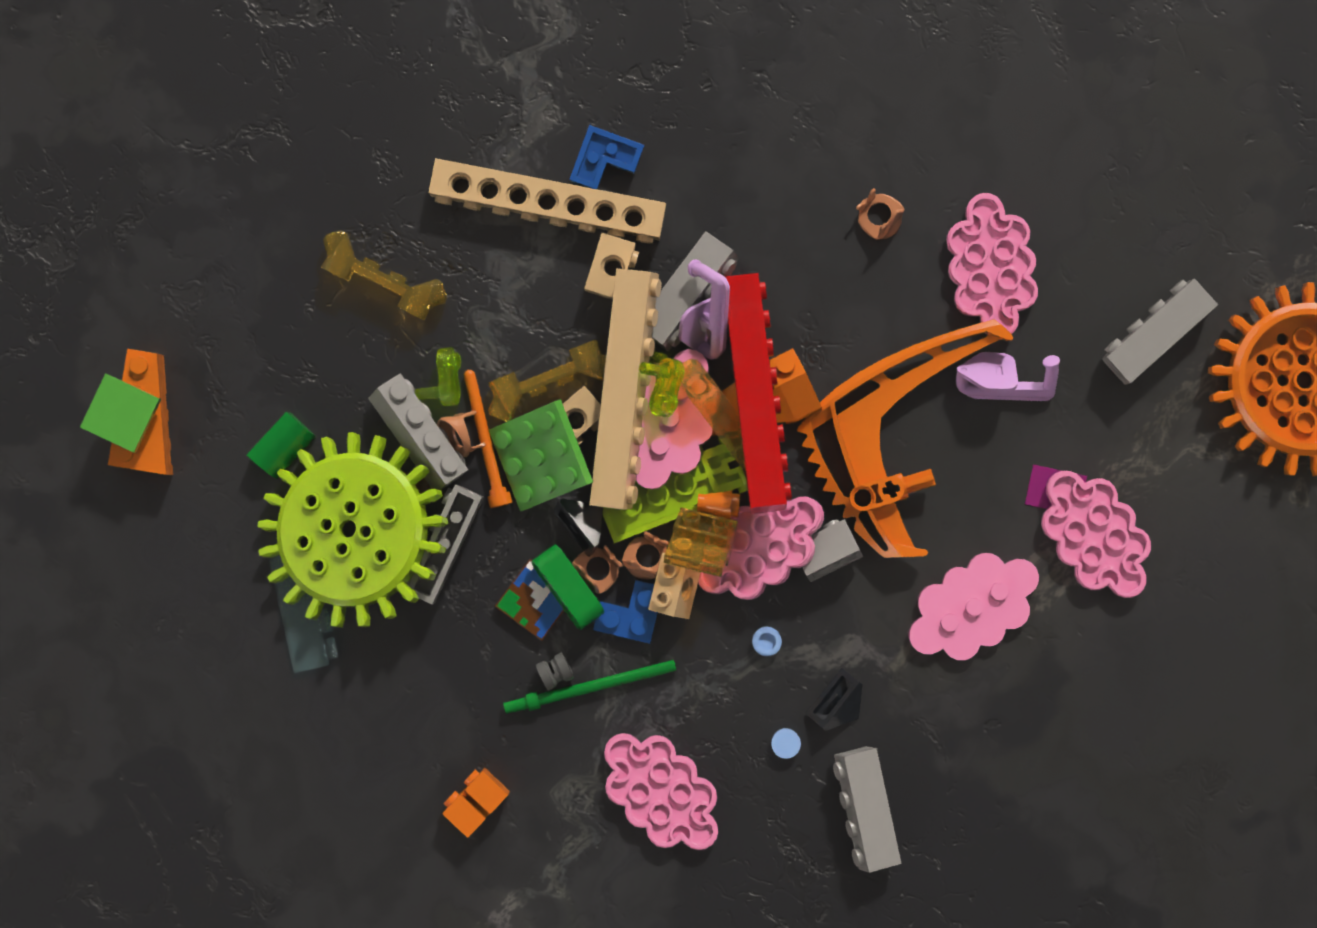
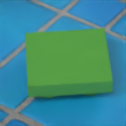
M105 373L80 428L136 453L161 399Z

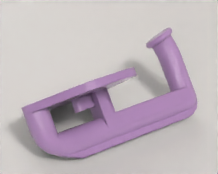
M694 259L688 264V273L692 277L699 276L711 284V298L688 308L684 312L679 324V340L693 350L702 353L705 358L713 360L719 358L726 349L730 285L723 275L702 264L699 260Z
M981 352L957 367L956 386L960 392L974 399L1048 401L1055 395L1060 359L1055 355L1044 358L1042 362L1045 367L1044 382H1019L1016 363L1012 356L1005 353Z

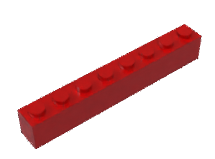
M759 273L726 276L725 278L730 285L728 329L750 513L786 510L787 501H792L790 483H784L783 472L788 471L786 453L781 454L779 444L785 442L783 424L777 425L776 414L781 413L780 397L773 395L772 385H778L776 367H770L769 357L774 356L772 338H766L765 328H770L769 310H763L762 300L767 299L766 284L759 281Z

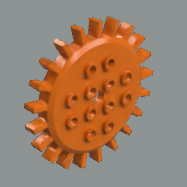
M1314 282L1303 284L1301 290L1302 303L1293 305L1285 285L1275 288L1279 309L1271 312L1259 296L1249 300L1252 309L1259 319L1250 325L1239 315L1231 316L1228 321L1243 334L1237 344L1228 339H1217L1214 344L1219 350L1232 354L1229 367L1223 365L1208 367V374L1216 377H1228L1229 389L1228 391H1217L1210 395V402L1222 403L1226 400H1231L1235 411L1232 415L1224 417L1218 423L1220 429L1233 427L1236 423L1241 422L1247 433L1238 440L1235 448L1238 451H1243L1249 448L1256 439L1264 444L1265 448L1259 456L1257 464L1261 467H1267L1272 462L1276 451L1286 454L1284 475L1295 476L1298 469L1299 456L1310 457L1312 475L1317 476V303L1314 301L1316 291ZM1279 334L1284 335L1286 338V342L1283 345L1277 342ZM1301 354L1307 359L1305 365H1301L1298 362V357ZM1258 355L1265 357V364L1263 366L1259 365L1256 361ZM1301 372H1306L1311 377V384L1306 389L1301 388L1297 384V376ZM1280 375L1286 378L1284 386H1280L1277 382ZM1259 396H1263L1266 399V404L1263 407L1257 404ZM1300 396H1305L1307 399V404L1304 407L1298 402ZM1281 416L1287 420L1285 427H1280L1278 424V419Z

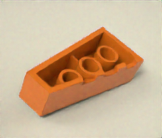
M127 349L122 381L160 398L161 401L137 452L133 453L111 443L108 465L173 475L170 455L171 440L168 429L169 414L166 404L167 389L164 355Z

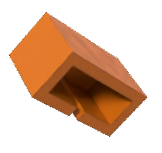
M486 768L480 773L475 769L464 781L467 787L460 794L454 791L443 803L447 808L442 814L467 838L510 793Z

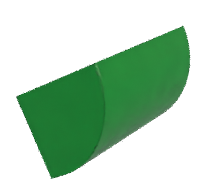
M285 412L250 450L247 456L270 476L278 479L277 472L280 469L286 470L298 457L297 452L301 449L304 450L314 440L316 435L292 413Z

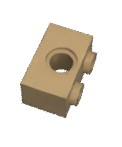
M602 233L584 288L585 291L613 300L615 276H610L605 272V265L609 261H617L622 269L629 270V267L635 269L639 252L635 251L636 243Z
M585 386L563 403L567 417L575 412L581 413L584 417L583 426L579 429H573L578 445L584 441L582 437L584 433L589 429L595 432L599 426L601 404Z
M662 552L648 610L689 619L703 562Z

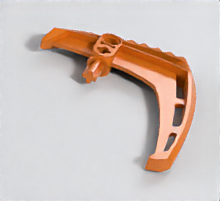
M995 319L915 344L863 369L827 395L820 402L822 410L806 417L797 428L798 432L807 434L802 446L814 449V452L808 458V462L820 464L815 476L827 479L823 491L836 493L832 505L845 504L843 518L856 517L855 532L884 558L917 557L928 554L927 550L914 547L895 502L909 498V493L935 486L936 483L931 469L904 477L902 473L887 477L880 450L881 418L898 400L939 371L1000 339L1012 341V334ZM988 333L987 337L952 351L945 352L941 349L943 345ZM923 353L933 357L932 360L894 380H891L884 374V372ZM870 380L880 385L878 389L837 415L835 406L837 401ZM833 418L842 454L855 486L850 493V497L843 495L821 455L813 433L814 429ZM888 481H892L893 485H899L900 491L896 492L897 496L895 498H891L889 494H883L882 488L886 487L885 483ZM863 489L869 491L872 497L870 504L865 507L857 505L854 499L857 491ZM861 511L868 512L876 529L888 546V550H882L865 529L859 519Z

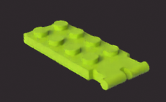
M729 435L718 439L720 445L704 451L702 446H699L701 459L698 466L686 474L672 472L667 483L661 488L654 490L645 489L635 481V486L638 488V497L632 509L623 510L603 507V517L613 542L622 541L697 511L698 494L738 489L739 494L748 491L747 480L742 467L739 466L731 470L728 463L738 459Z

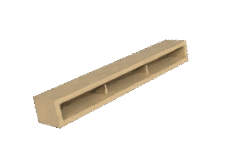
M616 268L592 478L593 483L590 496V505L624 510L632 509L633 504L637 501L638 488L635 486L636 475L639 474L641 469V458L638 457L639 446L643 444L645 436L642 420L648 409V400L645 398L646 386H649L651 381V369L648 368L649 358L653 355L655 348L652 332L653 327L656 326L658 321V311L655 309L656 297H659L661 293V280L657 273Z

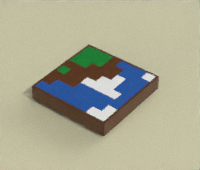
M531 559L528 560L495 605V607L541 641L564 612L533 568Z

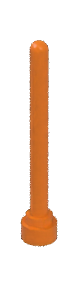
M467 370L464 373V379L472 411L475 410L477 412L473 416L480 444H486L481 449L491 490H489L490 496L487 497L489 507L491 509L512 504L510 492H507L506 487L502 486L475 372Z

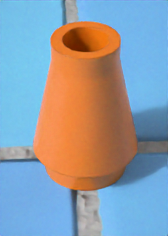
M733 490L698 494L697 511L727 519L739 517L740 494L733 493Z

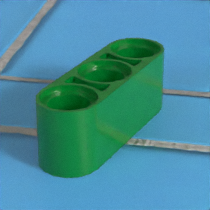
M556 544L531 560V564L539 577L579 630H582L605 613L600 602Z

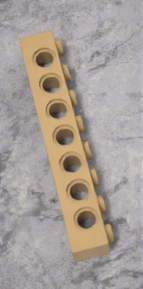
M436 158L428 192L431 197H435L434 202L452 205V201L464 203V208L480 211L481 206L493 208L492 213L502 216H509L510 212L521 214V219L538 222L540 217L550 219L549 224L554 226L567 227V223L579 225L578 230L595 233L597 228L607 230L608 235L618 238H624L625 234L636 236V241L653 244V240L660 241L666 210L665 202ZM459 179L469 181V188L464 193L454 191V184ZM489 184L498 187L497 195L491 199H487L482 195L483 188ZM514 191H525L527 193L525 202L514 204L511 201V195ZM546 195H550L556 200L555 206L549 210H544L539 206L541 198ZM571 202H582L585 206L584 211L580 215L570 214L568 206ZM603 206L610 207L614 212L612 218L608 221L600 220L597 217L599 208ZM630 212H637L642 216V222L638 226L633 227L626 223L625 218Z

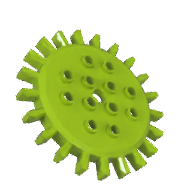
M348 432L347 453L337 454L336 444L333 439L324 437L321 438L325 459L316 463L308 451L301 449L297 452V455L306 471L298 478L293 472L280 469L277 472L281 480L291 487L285 498L278 494L265 493L264 500L271 505L281 508L278 521L268 519L258 521V528L269 532L277 531V544L259 549V555L269 558L280 555L283 566L273 571L267 578L269 582L280 583L290 576L296 583L283 599L287 604H296L305 593L313 597L307 608L306 618L317 620L324 604L328 603L333 605L331 626L343 628L346 608L355 607L358 626L369 627V605L378 603L383 616L393 619L397 616L395 608L390 601V596L399 591L402 597L409 602L416 603L419 600L416 592L407 584L414 573L423 579H435L436 574L430 568L424 567L420 563L425 551L433 554L445 553L446 547L438 542H428L427 538L428 528H440L448 525V518L438 515L427 517L425 505L435 502L443 496L441 490L429 489L420 494L415 486L430 472L428 467L421 464L415 467L408 475L400 470L408 459L410 450L400 446L388 462L382 460L386 438L375 435L370 452L367 455L360 453V435ZM338 479L340 485L337 489H333L332 483ZM377 485L379 492L377 495L372 496L371 489ZM315 496L316 503L314 506H310L309 499ZM354 503L355 510L349 513L348 505ZM392 509L394 517L388 520L387 512ZM327 520H330L332 523L329 530L324 528ZM348 521H353L356 525V531L353 536L347 538L343 534V526ZM366 527H369L371 530L368 537L363 535V530ZM304 537H306L308 539V544L306 547L303 548L301 546V540ZM345 544L347 551L342 555L339 549L341 545ZM385 551L386 558L381 562L378 558L379 553ZM319 561H322L323 569L318 572L316 565ZM358 568H361L362 576L359 579H357L355 577V571Z

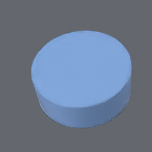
M768 626L756 630L752 637V645L755 651L762 656L776 654L782 644L778 631Z
M783 728L776 731L772 736L771 747L777 756L787 759L794 757L799 752L801 741L795 731Z

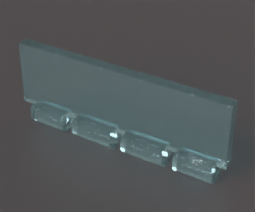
M280 556L269 558L271 572L283 566ZM317 563L316 570L319 572V567ZM289 576L283 582L274 583L294 673L329 665L328 659L338 657L334 637L323 639L322 635L323 633L333 631L328 608L322 609L317 620H312L305 617L307 608L312 601V596L305 593L296 604H287L283 599L296 584Z

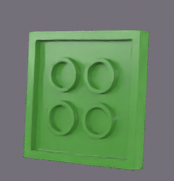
M561 399L489 430L520 512L593 483Z

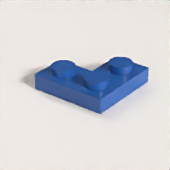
M589 125L569 181L598 190L607 164L635 174L644 145Z
M635 580L629 608L600 601L605 613L595 620L593 630L650 644L658 613L648 610L654 584Z

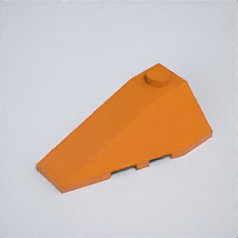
M793 348L769 360L770 367H776L778 385H772L773 395L780 397L781 413L776 414L777 423H795L822 410L808 375ZM735 383L720 392L721 406L718 412L710 418L713 426L712 436L739 432L741 430Z

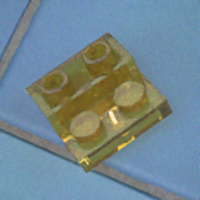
M681 507L673 526L671 540L665 552L664 563L721 577L725 566H728L738 521Z

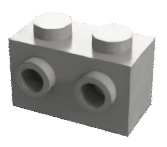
M845 519L840 522L839 520L830 521L823 526V530L811 535L815 545V554L812 560L802 568L809 581L813 582L863 557Z

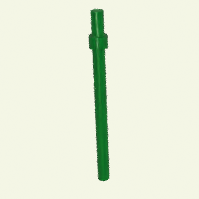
M674 660L540 694L537 691L525 694L526 697L504 702V709L506 714L525 709L533 711L540 709L541 705L677 670Z

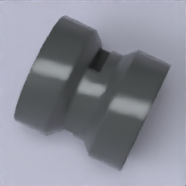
M563 652L554 655L553 660L549 662L542 661L536 664L538 673L548 691L555 688L557 683L561 681L567 682L575 678Z

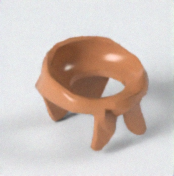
M873 188L868 198L862 200L856 206V209L859 210L858 223L870 237L876 240L886 239L893 236L899 230L905 209L893 197L886 194H875L876 189ZM883 203L891 210V217L883 225H874L868 219V211L874 204Z
M475 410L455 414L454 416L442 417L437 422V426L444 429L447 433L451 446L463 457H467L470 452L486 446L485 443L471 447L464 419L477 413ZM455 431L459 435L463 446L458 442Z
M644 531V537L634 538L627 546L622 558L623 565L631 575L638 579H655L662 552L669 554L666 545H669V542L660 540L658 536ZM652 545L657 548L660 556L658 563L653 567H644L639 564L636 558L639 547Z
M606 545L603 549L596 548L594 554L590 557L583 551L572 562V565L590 590L597 594L607 591L618 578L619 567L623 566ZM600 557L607 561L610 570L605 579L594 580L588 575L586 567L590 559Z

